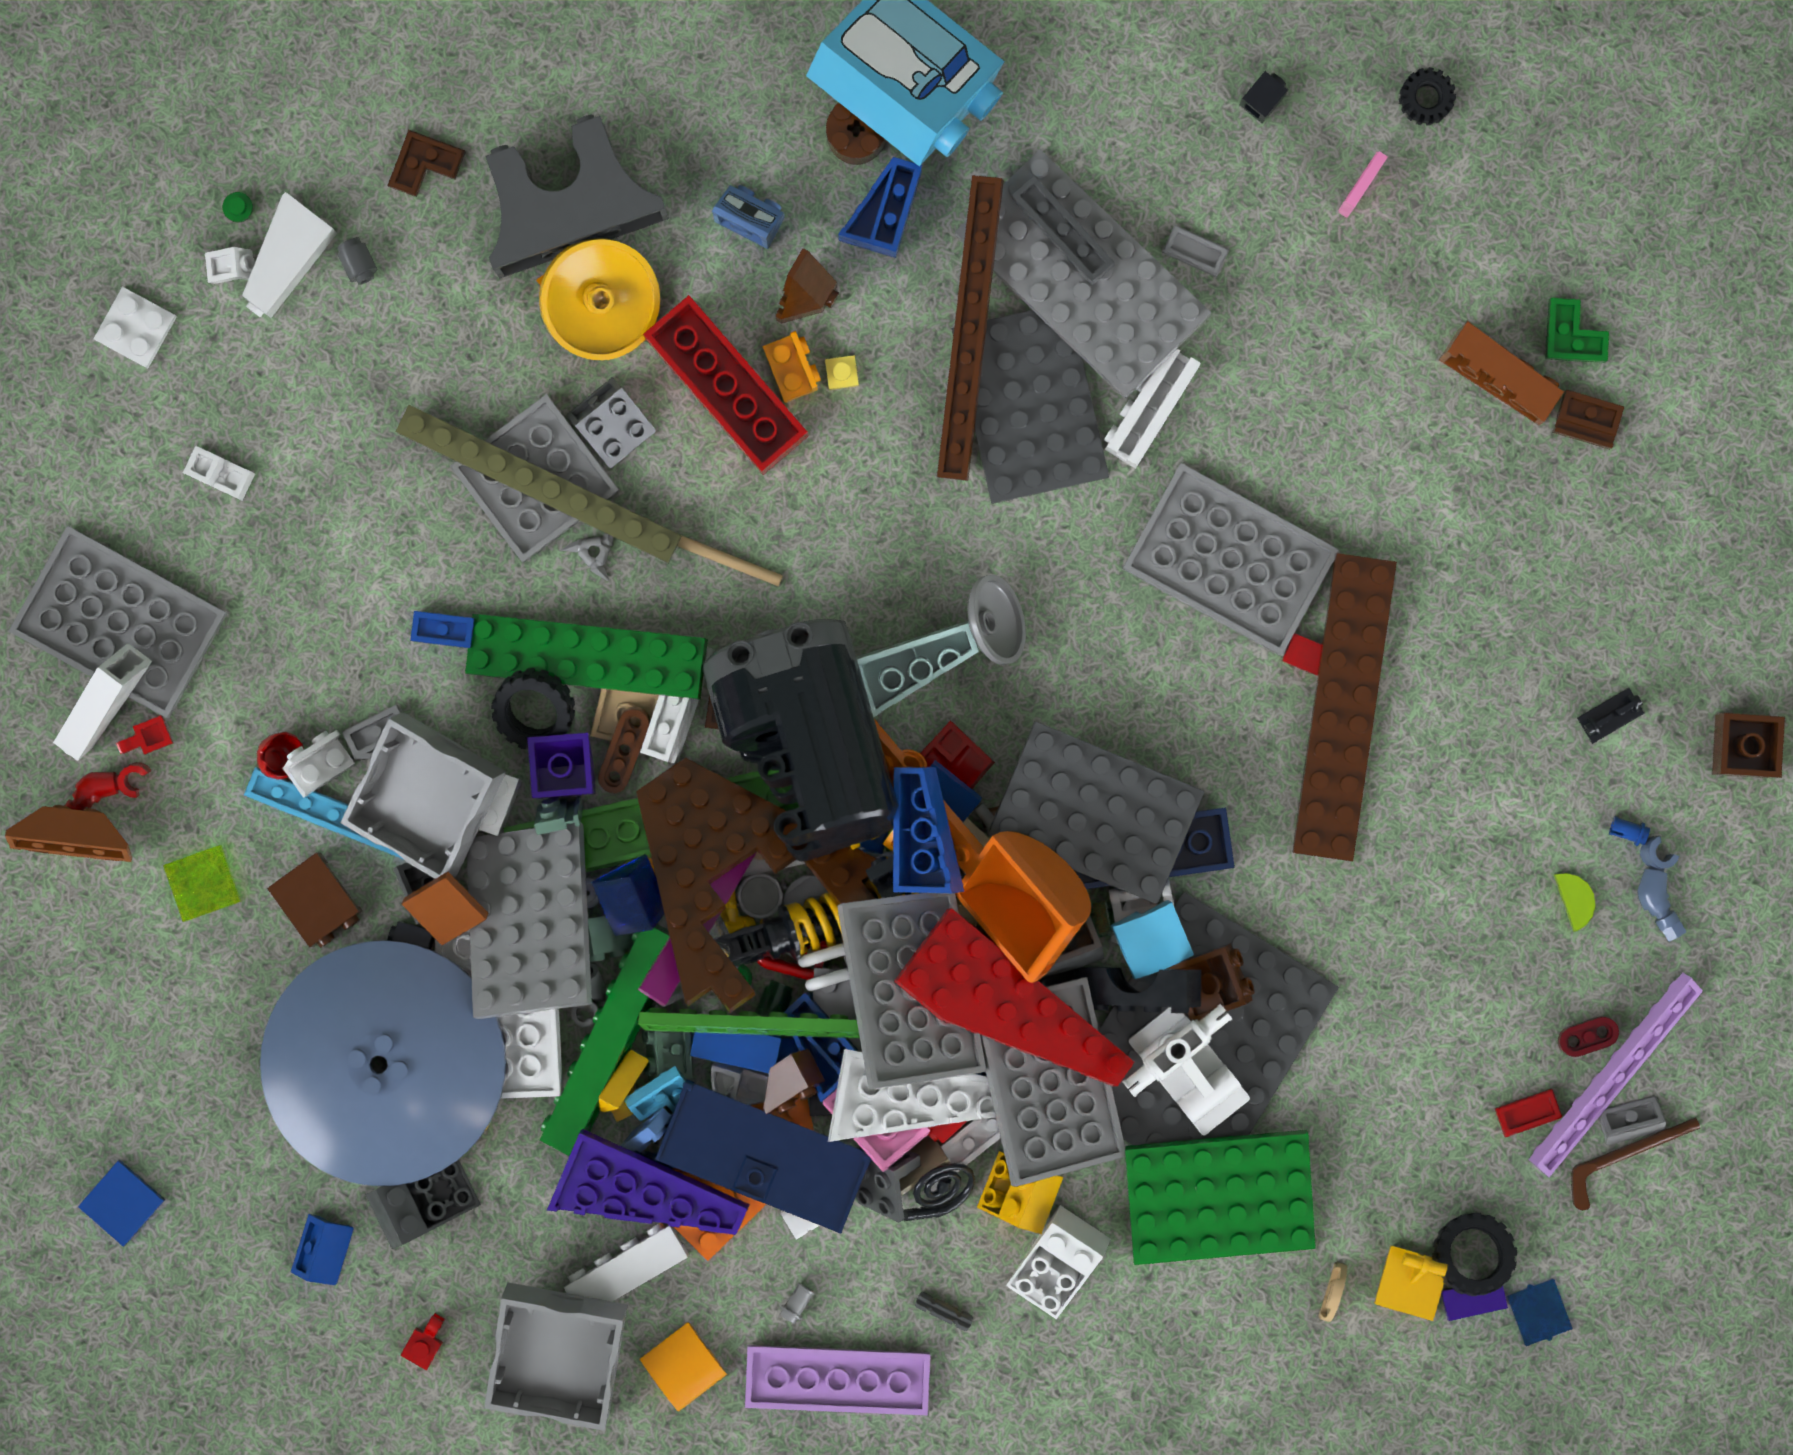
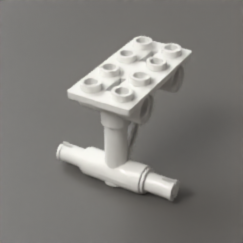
M1221 1004L1217 1005L1214 1010L1200 1021L1197 1019L1190 1021L1184 1013H1171V1007H1168L1129 1038V1044L1141 1057L1144 1065L1122 1082L1127 1088H1130L1138 1081L1136 1085L1129 1089L1131 1094L1136 1097L1138 1093L1153 1081H1160L1202 1135H1206L1250 1100L1249 1095L1241 1087L1239 1081L1208 1045L1212 1039L1211 1035L1233 1019L1227 1012L1217 1019L1226 1011Z

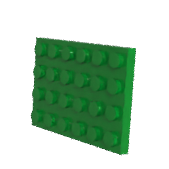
M1307 1130L1125 1146L1134 1265L1316 1249L1309 1135Z

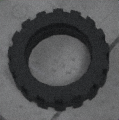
M527 668L524 672L521 670L514 672L511 677L508 676L503 681L492 701L491 709H494L492 719L493 722H497L496 728L500 734L503 733L506 736V740L511 744L513 742L519 744L518 747L521 749L528 747L527 737L566 734L575 716V710H573L575 701L569 695L570 689L567 685L563 686L561 679L556 675L554 677L548 675L549 672L541 669L539 672L535 671V668ZM521 690H533L542 693L551 700L556 709V722L545 729H534L525 726L515 717L511 710L510 700L512 695Z
M1478 1212L1463 1214L1450 1220L1438 1232V1237L1433 1243L1435 1248L1434 1253H1432V1259L1448 1264L1444 1277L1442 1276L1444 1279L1443 1283L1448 1287L1451 1286L1455 1289V1292L1467 1294L1468 1296L1486 1295L1500 1289L1511 1278V1273L1515 1270L1517 1264L1515 1262L1517 1247L1513 1245L1515 1240L1512 1234H1508L1505 1230L1507 1227L1502 1222L1498 1223L1494 1220L1495 1217L1482 1215ZM1469 1229L1481 1230L1488 1234L1495 1242L1499 1254L1498 1265L1495 1271L1487 1278L1481 1280L1468 1279L1461 1275L1453 1265L1450 1255L1451 1244L1462 1231Z

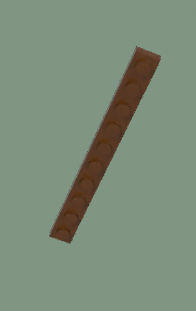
M972 175L938 462V478L969 480L1004 182L1002 178Z

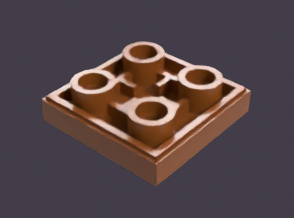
M449 872L444 873L404 897L401 903L441 945L446 944L485 921L489 914Z

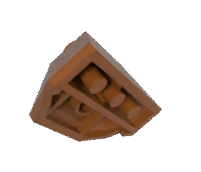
M64 805L42 806L5 832V838L10 849L132 862L133 856L128 843L104 813L92 808H86L82 811L73 810Z

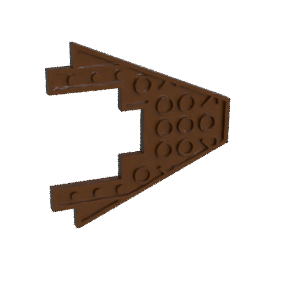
M684 758L638 789L636 793L685 1003L689 1006L712 990L729 1013H731L754 997L755 991L703 926L704 923L726 909L725 903L710 884L756 852L761 855L775 874L796 859L790 854L786 844L779 839L774 831L775 819L781 813L786 812V810L703 766ZM788 824L784 828L783 834L788 835L791 830L797 827V824ZM807 843L798 846L794 845V849L802 850L807 846ZM849 846L828 855L804 861L838 905L876 899L864 885L869 880L865 870L871 867V863L876 858L858 848L852 850Z

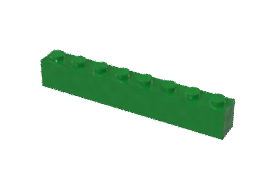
M653 921L644 922L643 925L640 924L636 928L632 936L634 944L630 952H626L619 963L621 971L617 980L613 979L606 990L608 998L604 1007L600 1006L593 1017V1023H595L591 1034H586L580 1044L581 1055L578 1061L575 1060L568 1069L567 1077H569L565 1088H563L561 1096H555L554 1104H556L552 1115L549 1114L542 1123L541 1131H543L540 1141L567 1156H570L581 1129L591 1132L600 1114L599 1095L627 1052L630 1051L641 1028L638 1024L639 1012H649V1008H651L654 1000L637 989L670 936L667 928Z

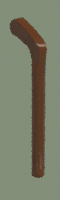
M1692 1118L1679 1125L1574 1166L1571 1173L1573 1205L1582 1211L1590 1208L1586 1189V1178L1590 1174L1700 1129L1697 1118Z

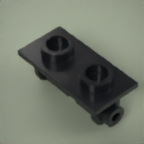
M1627 688L1577 717L1593 744L1645 713L1641 708L1643 703L1638 695L1634 696L1630 688Z

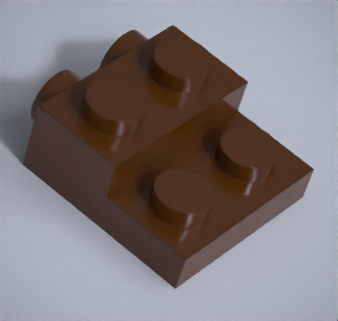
M1231 943L1170 967V969L1201 970V1007L1189 1008L1188 1015L1190 1021H1195L1196 1019L1200 1021L1219 1004L1227 1012L1246 1005L1253 1000L1251 995L1255 993L1254 985L1249 977L1244 978L1240 968L1244 964L1242 954L1238 948L1233 949Z

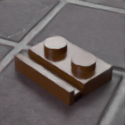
M1565 390L1552 433L1610 450L1614 445L1613 442L1619 428L1624 406L1571 390Z

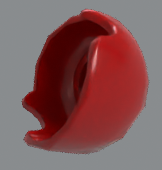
M288 732L271 734L262 740L258 747V767L266 777L276 780L288 778V775L283 770L284 765L288 761L287 755L301 746L304 749V746L294 734Z

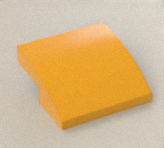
M689 1322L639 1359L677 1411L682 1410L727 1375L717 1358L706 1347Z

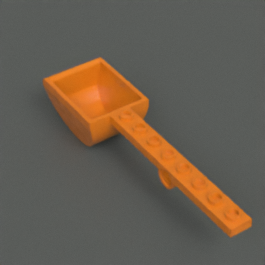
M875 720L893 787L894 767H927V762L920 753L911 749L901 751ZM944 801L957 862L966 873L962 879L964 892L955 893V896L1023 977L1031 983L1038 981L1049 972L1075 934L1088 919L1091 913V901L1086 887L1076 872L1062 857L1043 843L1027 835L1011 831L999 832L992 835L986 846L983 847Z

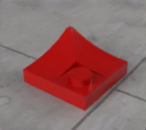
M951 720L920 753L925 758L927 767H930L936 760L971 789L975 787L995 763Z

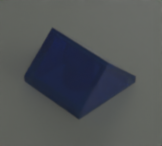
M646 854L591 881L615 936L653 930L664 916L656 875Z

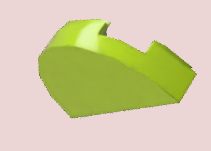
M1569 873L1554 874L1573 932H1576L1585 927L1593 917L1596 906L1594 893L1589 884L1579 876Z

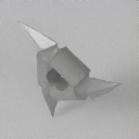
M604 533L603 537H592L583 539V541L579 539L560 550L578 552V555L586 565L591 567L590 571L611 582L603 565H605L609 555L610 546H613L612 536ZM592 546H597L600 549L597 557L589 555V549Z

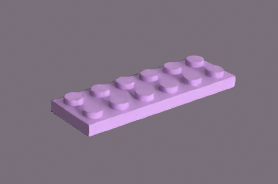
M748 1345L745 1408L928 1416L930 1352Z

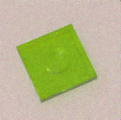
M222 845L163 865L182 922L241 902Z

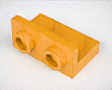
M796 331L790 333V336L762 346L784 403L818 390L816 383L821 381L816 365L809 366L805 355L810 353L804 336L798 338Z

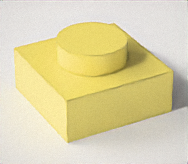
M855 355L825 359L829 390L859 386Z

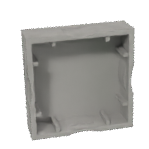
M402 712L388 718L371 755L368 771L357 786L340 823L373 843L391 849L407 863L435 879L446 872L455 877L458 875L506 771Z
M507 1282L500 1303L495 1335L496 1355L490 1368L484 1408L523 1416H542L565 1424L605 1431L611 1409L628 1305Z

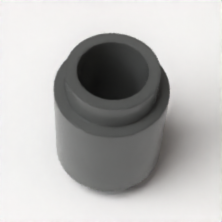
M359 237L349 239L337 247L339 260L350 282L357 281L358 285H362L374 279L373 274L378 269L366 244L361 243Z

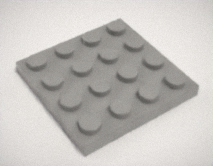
M547 394L484 440L606 500H609L619 492V489ZM458 462L450 466L522 563H525L579 522V520Z

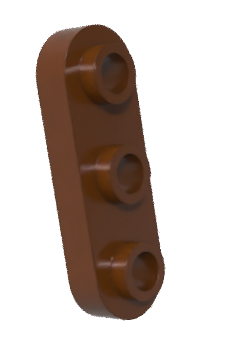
M630 707L621 715L598 775L599 784L609 793H618L625 789L640 754L651 721L647 711L641 707ZM631 718H639L641 724L638 726L633 725ZM620 745H628L630 747V752H623L620 748ZM610 772H618L620 779L613 780L610 777Z

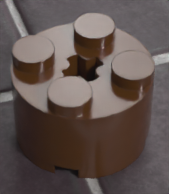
M837 103L830 112L826 122V135L828 145L836 157L848 164L861 165L868 163L880 154L886 143L882 136L840 103ZM855 126H859L860 131H862L859 132V137H853L852 131Z

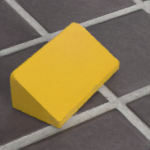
M633 1050L627 1052L599 1095L600 1111L608 1112L616 1110L621 1106L648 1064L649 1060Z

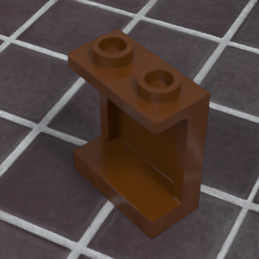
M317 852L267 889L307 945L315 947L318 944L322 948L335 939L333 933L339 928L343 927L344 930H347L359 922L360 919L357 915L363 912V910L354 903L326 864L328 862L322 853Z

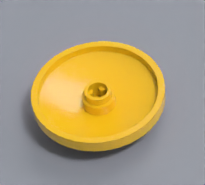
M592 238L572 244L560 252L550 263L541 282L539 307L548 332L563 348L585 359L610 360L633 351L645 340L643 334L656 323L659 314L660 289L653 269L640 253L616 240Z

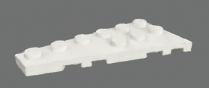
M844 1049L828 1142L996 1117L987 1076L969 1074L869 1090L862 1052Z

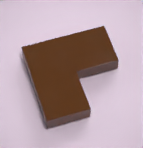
M408 130L387 186L417 197L427 170L455 180L466 152L460 148Z

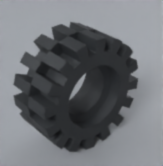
M1431 67L1427 70H1424V68L1418 69L1416 73L1413 72L1407 78L1400 90L1399 104L1402 105L1401 110L1403 114L1406 113L1410 121L1412 119L1417 121L1416 124L1418 125L1426 123V126L1435 122L1437 124L1448 115L1454 106L1453 103L1456 100V94H1454L1455 85L1450 84L1451 78L1448 75L1444 77L1442 75L1443 71L1440 69L1438 72L1433 71L1434 68ZM1423 86L1434 88L1438 93V103L1430 108L1421 106L1416 100L1417 90Z

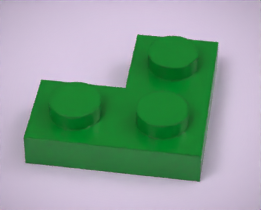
M1550 298L1548 301L1545 359L1606 363L1608 361L1609 331L1579 330L1581 300Z

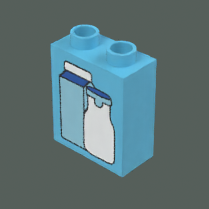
M862 0L821 42L806 76L920 167L935 149L946 157H949L955 151L970 129L961 122L969 113L982 121L1001 98L1003 91L996 87L993 81L1005 61L928 0Z

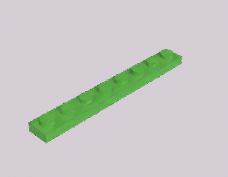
M649 1008V1012H639L638 1022L645 1031L860 1039L857 1020H849L848 1016L840 1014L830 1015V1019L818 1018V1015L811 1013H802L799 1018L788 1017V1014L781 1012H771L769 1017L757 1016V1013L752 1011H740L739 1015H727V1012L722 1010H710L709 1014H697V1011L692 1009H680L679 1013H667V1010L663 1008Z

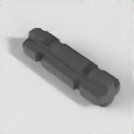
M925 1292L919 1294L915 1302V1306L924 1312L928 1310L931 1315L951 1325L954 1323L957 1328L963 1331H967L973 1322L972 1315L964 1311L960 1313L957 1308L939 1299L934 1300L932 1299L933 1296Z

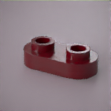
M1596 1017L1564 1028L1558 1036V1046L1568 1056H1583L1613 1045L1619 1037V1028L1616 1022L1608 1017ZM1600 1026H1604L1607 1030L1604 1037L1597 1035V1029ZM1573 1035L1578 1038V1044L1575 1047H1571L1568 1044L1569 1037Z

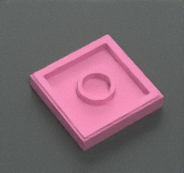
M1380 151L1376 152L1339 208L1338 213L1348 218L1388 156Z

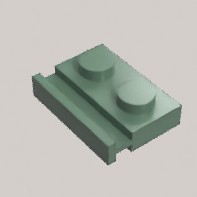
M576 796V800L573 802H568L567 798L559 800L558 797H552L538 804L534 821L536 834L540 835L567 829V824L575 823L576 827L580 826L583 812L581 796Z

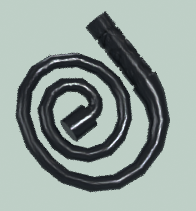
M951 1163L934 1168L923 1175L916 1183L913 1195L916 1203L924 1207L904 1209V1221L933 1217L939 1218L957 1209L973 1190L976 1179L973 1170L965 1164ZM951 1170H962L968 1176L967 1185L957 1197L949 1201L961 1187V1176L956 1171ZM950 1178H953L955 1180V1184L953 1185L952 1189L948 1192V1189L952 1181ZM938 1182L937 1191H931V1187ZM925 1184L924 1193L928 1198H940L934 1200H925L921 1198V1188Z

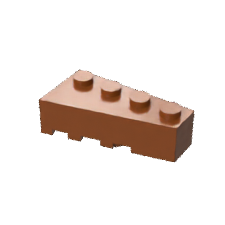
M1468 321L1458 329L1439 358V361L1537 425L1545 422L1564 391L1558 388V382L1548 376L1543 377L1528 362L1517 358Z

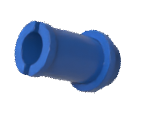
M1614 816L1609 830V835L1633 841L1636 846L1639 844L1645 845L1650 833V828L1646 827L1645 823L1642 822L1639 825L1620 819L1617 816Z

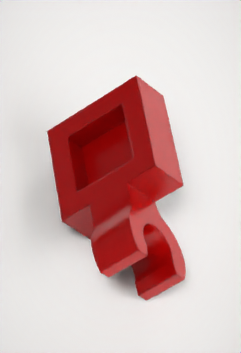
M160 715L133 726L136 735L119 741L116 745L120 754H125L141 747L144 755L174 742L163 716Z
M434 1313L424 1331L416 1327L400 1356L427 1370L443 1343L435 1337L445 1318Z

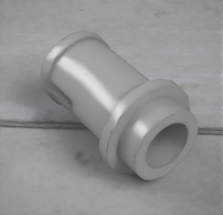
M798 1283L786 1305H781L782 1311L780 1315L795 1324L797 1320L802 1319L800 1315L815 1293L801 1283Z

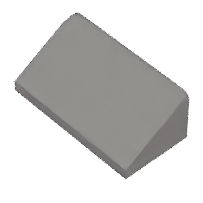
M1656 1096L1607 1108L1599 1117L1607 1146L1658 1133L1666 1128V1120Z

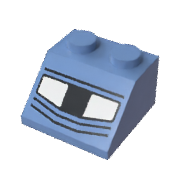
M730 185L712 210L714 221L769 249L785 218L784 212L780 211L782 207L769 199H765L764 202L754 197L755 193L742 185H739L738 188Z

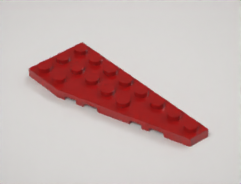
M952 908L946 910L894 980L896 984L941 1021L960 1026L967 1031L986 1036L996 1042L1051 1061L1053 1064L1072 1069L1105 1084L1118 1086L1135 1063L1039 981L1028 982L998 946Z

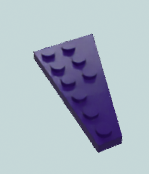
M581 1129L547 1211H574V1214L585 1215L586 1213L597 1214L609 1219L648 1224L653 1222L667 1223L671 1227L680 1228L682 1225L698 1227L701 1231L736 1235L750 1204L587 1130Z

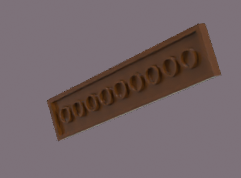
M1335 553L1292 853L1353 862L1395 579L1396 561Z

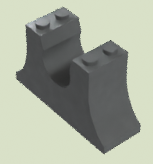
M587 115L577 120V124L571 126L573 147L580 159V170L575 181L563 190L545 191L532 183V174L514 146L510 148L508 145L496 147L491 150L490 155L485 156L496 185L501 208L499 238L493 252L489 256L492 268L499 279L552 261L564 249L579 241L592 238L614 239L669 219L662 197L641 188L624 171L613 152L600 116Z

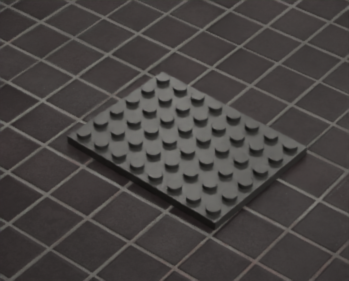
M1183 892L1175 904V910L1194 953L1193 956L1186 960L1231 943L1233 949L1238 948L1242 954L1244 964L1240 968L1244 978L1249 977L1254 985L1255 993L1251 995L1253 1000L1246 1005L1227 1011L1233 1020L1212 1034V1039L1208 1044L1239 1081L1241 1087L1249 1095L1250 1100L1208 1134L1202 1135L1160 1081H1153L1138 1093L1136 1097L1131 1094L1129 1089L1136 1085L1138 1081L1130 1088H1127L1121 1081L1118 1086H1112L1123 1139L1132 1145L1250 1135L1339 987ZM1158 972L1138 979H1134L1131 976L1128 984L1134 989L1143 992L1153 984ZM1114 1005L1099 1028V1032L1135 1062L1123 1080H1126L1144 1065L1141 1057L1129 1044V1038L1162 1012H1144V1006H1135V1011H1117V1005ZM1162 1007V1012L1165 1011L1168 1007ZM1184 1013V1015L1190 1020L1188 1013Z

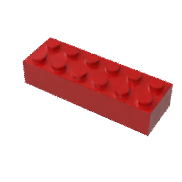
M689 295L643 334L650 346L762 475H765L809 437L806 429Z

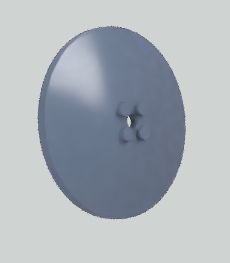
M387 940L369 941L353 944L321 957L303 970L285 989L269 1017L264 1032L260 1059L261 1081L269 1111L277 1127L290 1145L308 1162L334 1177L352 1183L370 1186L401 1185L427 1178L442 1171L461 1158L480 1139L489 1126L502 1096L506 1072L505 1043L498 1017L473 1018L472 977L459 965L431 949L416 944ZM375 1056H382L387 1060V1069L383 1073H377L372 1069L371 1062Z

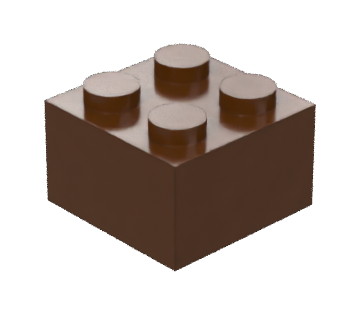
M1734 713L1715 714L1712 775L1782 778L1785 717Z

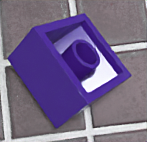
M589 733L527 737L533 799L596 794L594 763Z

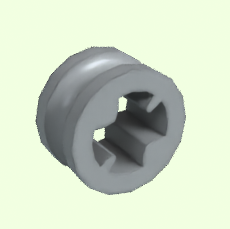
M592 1001V1004L589 1005L592 1007L590 1012L594 1011L595 1015L599 1007ZM586 1005L572 1008V1019L581 1027H588L594 1024L593 1018H587L583 1022L579 1019L581 1015H577L578 1008L583 1009Z

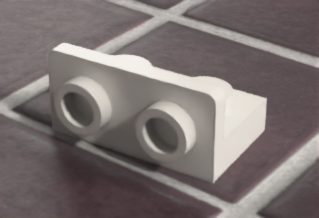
M338 730L330 734L324 731L312 740L313 745L304 750L301 746L287 755L288 761L284 765L283 770L303 798L354 766V761L338 740L341 735Z

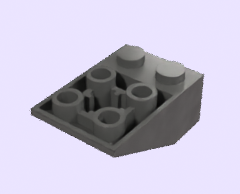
M459 1159L442 1171L427 1178L401 1185H384L365 1194L391 1249L402 1246L481 1205Z

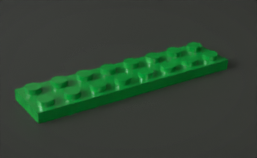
M472 614V618H475L471 648H468L465 674L506 679L518 670L524 672L527 668H535V671L539 672L541 669L548 671V675L552 677L556 675L561 679L563 685L701 700L704 676L703 663L706 660L708 639Z

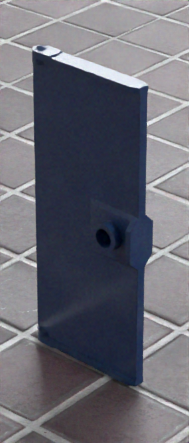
M686 1079L682 1085L683 1089L655 1160L837 1233H842L870 1162L873 1161L865 1151L840 1141L828 1142V1136L770 1113L766 1114L765 1111Z

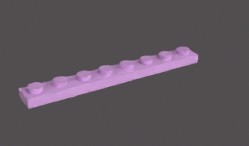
M1682 972L1677 980L1670 984L1668 991L1659 1002L1651 1007L1645 1019L1632 1030L1630 1037L1619 1050L1613 1053L1603 1070L1592 1079L1589 1087L1573 1102L1570 1110L1554 1125L1553 1130L1546 1139L1535 1148L1528 1160L1547 1177L1553 1174L1703 992L1691 977Z

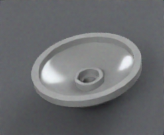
M997 575L983 576L975 582L968 598L967 612L971 634L979 649L990 660L999 665L1014 663L1020 658L1026 639L1025 620L1020 602L1011 586L1004 579Z

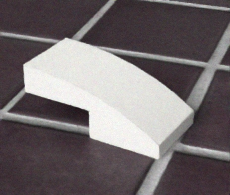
M195 446L183 471L184 474L243 501L255 476V473L198 446Z

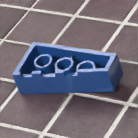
M894 767V792L899 806L893 817V892L949 894L964 892L936 767Z

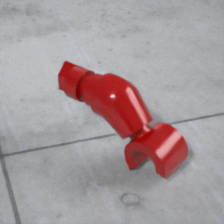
M134 762L126 766L119 775L116 772H90L75 785L76 790L72 794L74 799H69L64 806L73 810L83 811L86 807L91 808L95 802L99 803L102 798L118 794L119 790L128 797L137 798L140 796L139 789L131 787L128 782V775L131 772H136L144 776L151 772V769L144 763Z

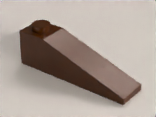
M802 248L785 281L783 288L785 292L779 302L784 308H779L775 316L776 321L781 324L823 313L826 306L832 308L839 295V292L836 291V280L804 248Z

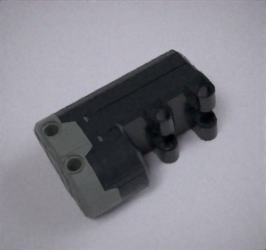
M814 619L795 622L783 628L766 630L751 638L735 641L719 649L703 663V673L722 743L737 752L763 750L782 744L783 750L768 754L759 761L758 772L780 803L788 805L798 802L799 808L781 813L774 821L776 835L786 844L788 851L796 860L808 861L825 856L851 845L876 838L893 828V817L899 804L894 792L850 633L844 620ZM773 766L781 767V770L773 777L767 776L769 769ZM792 785L788 792L779 793V788ZM788 824H797V827L791 830L788 835L783 834L784 828ZM807 843V846L802 850L794 849V845L798 846Z

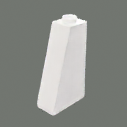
M286 192L280 199L242 294L249 301L246 307L259 317L265 313L272 318L337 235V232Z
M127 643L96 669L53 743L77 761L81 759L97 743L152 661Z

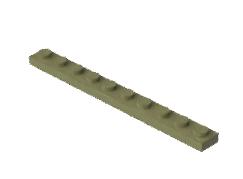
M408 405L395 431L412 441L668 564L682 537L661 525L411 405Z

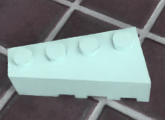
M968 621L857 656L873 717L979 652L971 634Z

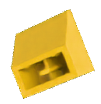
M999 1151L977 1208L1018 1228L1042 1234L1064 1177L1057 1175L1017 1187L1011 1186L1004 1152Z

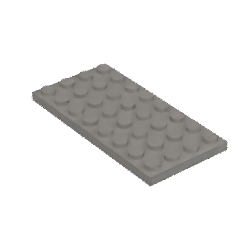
M1040 149L1003 184L993 273L1126 399L1211 316V312ZM1034 175L1115 262V266L1093 285L1087 281L1012 199V194ZM967 220L955 231V236L963 244Z

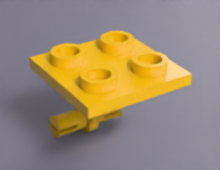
M1390 1245L1374 1304L1433 1321L1444 1285L1442 1276H1445L1448 1264L1434 1261L1428 1255Z

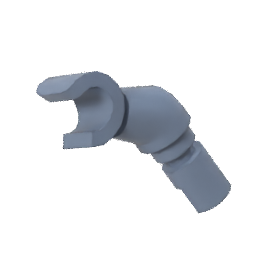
M1653 836L1648 838L1646 844L1640 848L1642 861L1649 869H1644L1637 893L1643 909L1648 910L1651 916L1657 917L1655 923L1660 931L1663 932L1668 942L1686 933L1676 912L1669 909L1671 904L1668 901L1669 894L1667 893L1668 874L1664 872L1665 868L1672 867L1678 861L1679 856L1670 854L1666 855L1662 861L1659 860L1656 855V848L1662 843L1661 836Z

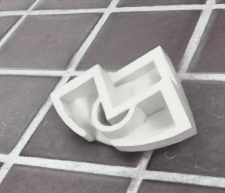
M713 1063L711 1069L712 1090L747 1105L765 1101L769 1074L724 1063Z

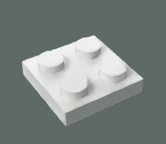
M122 286L94 340L148 369L177 316Z

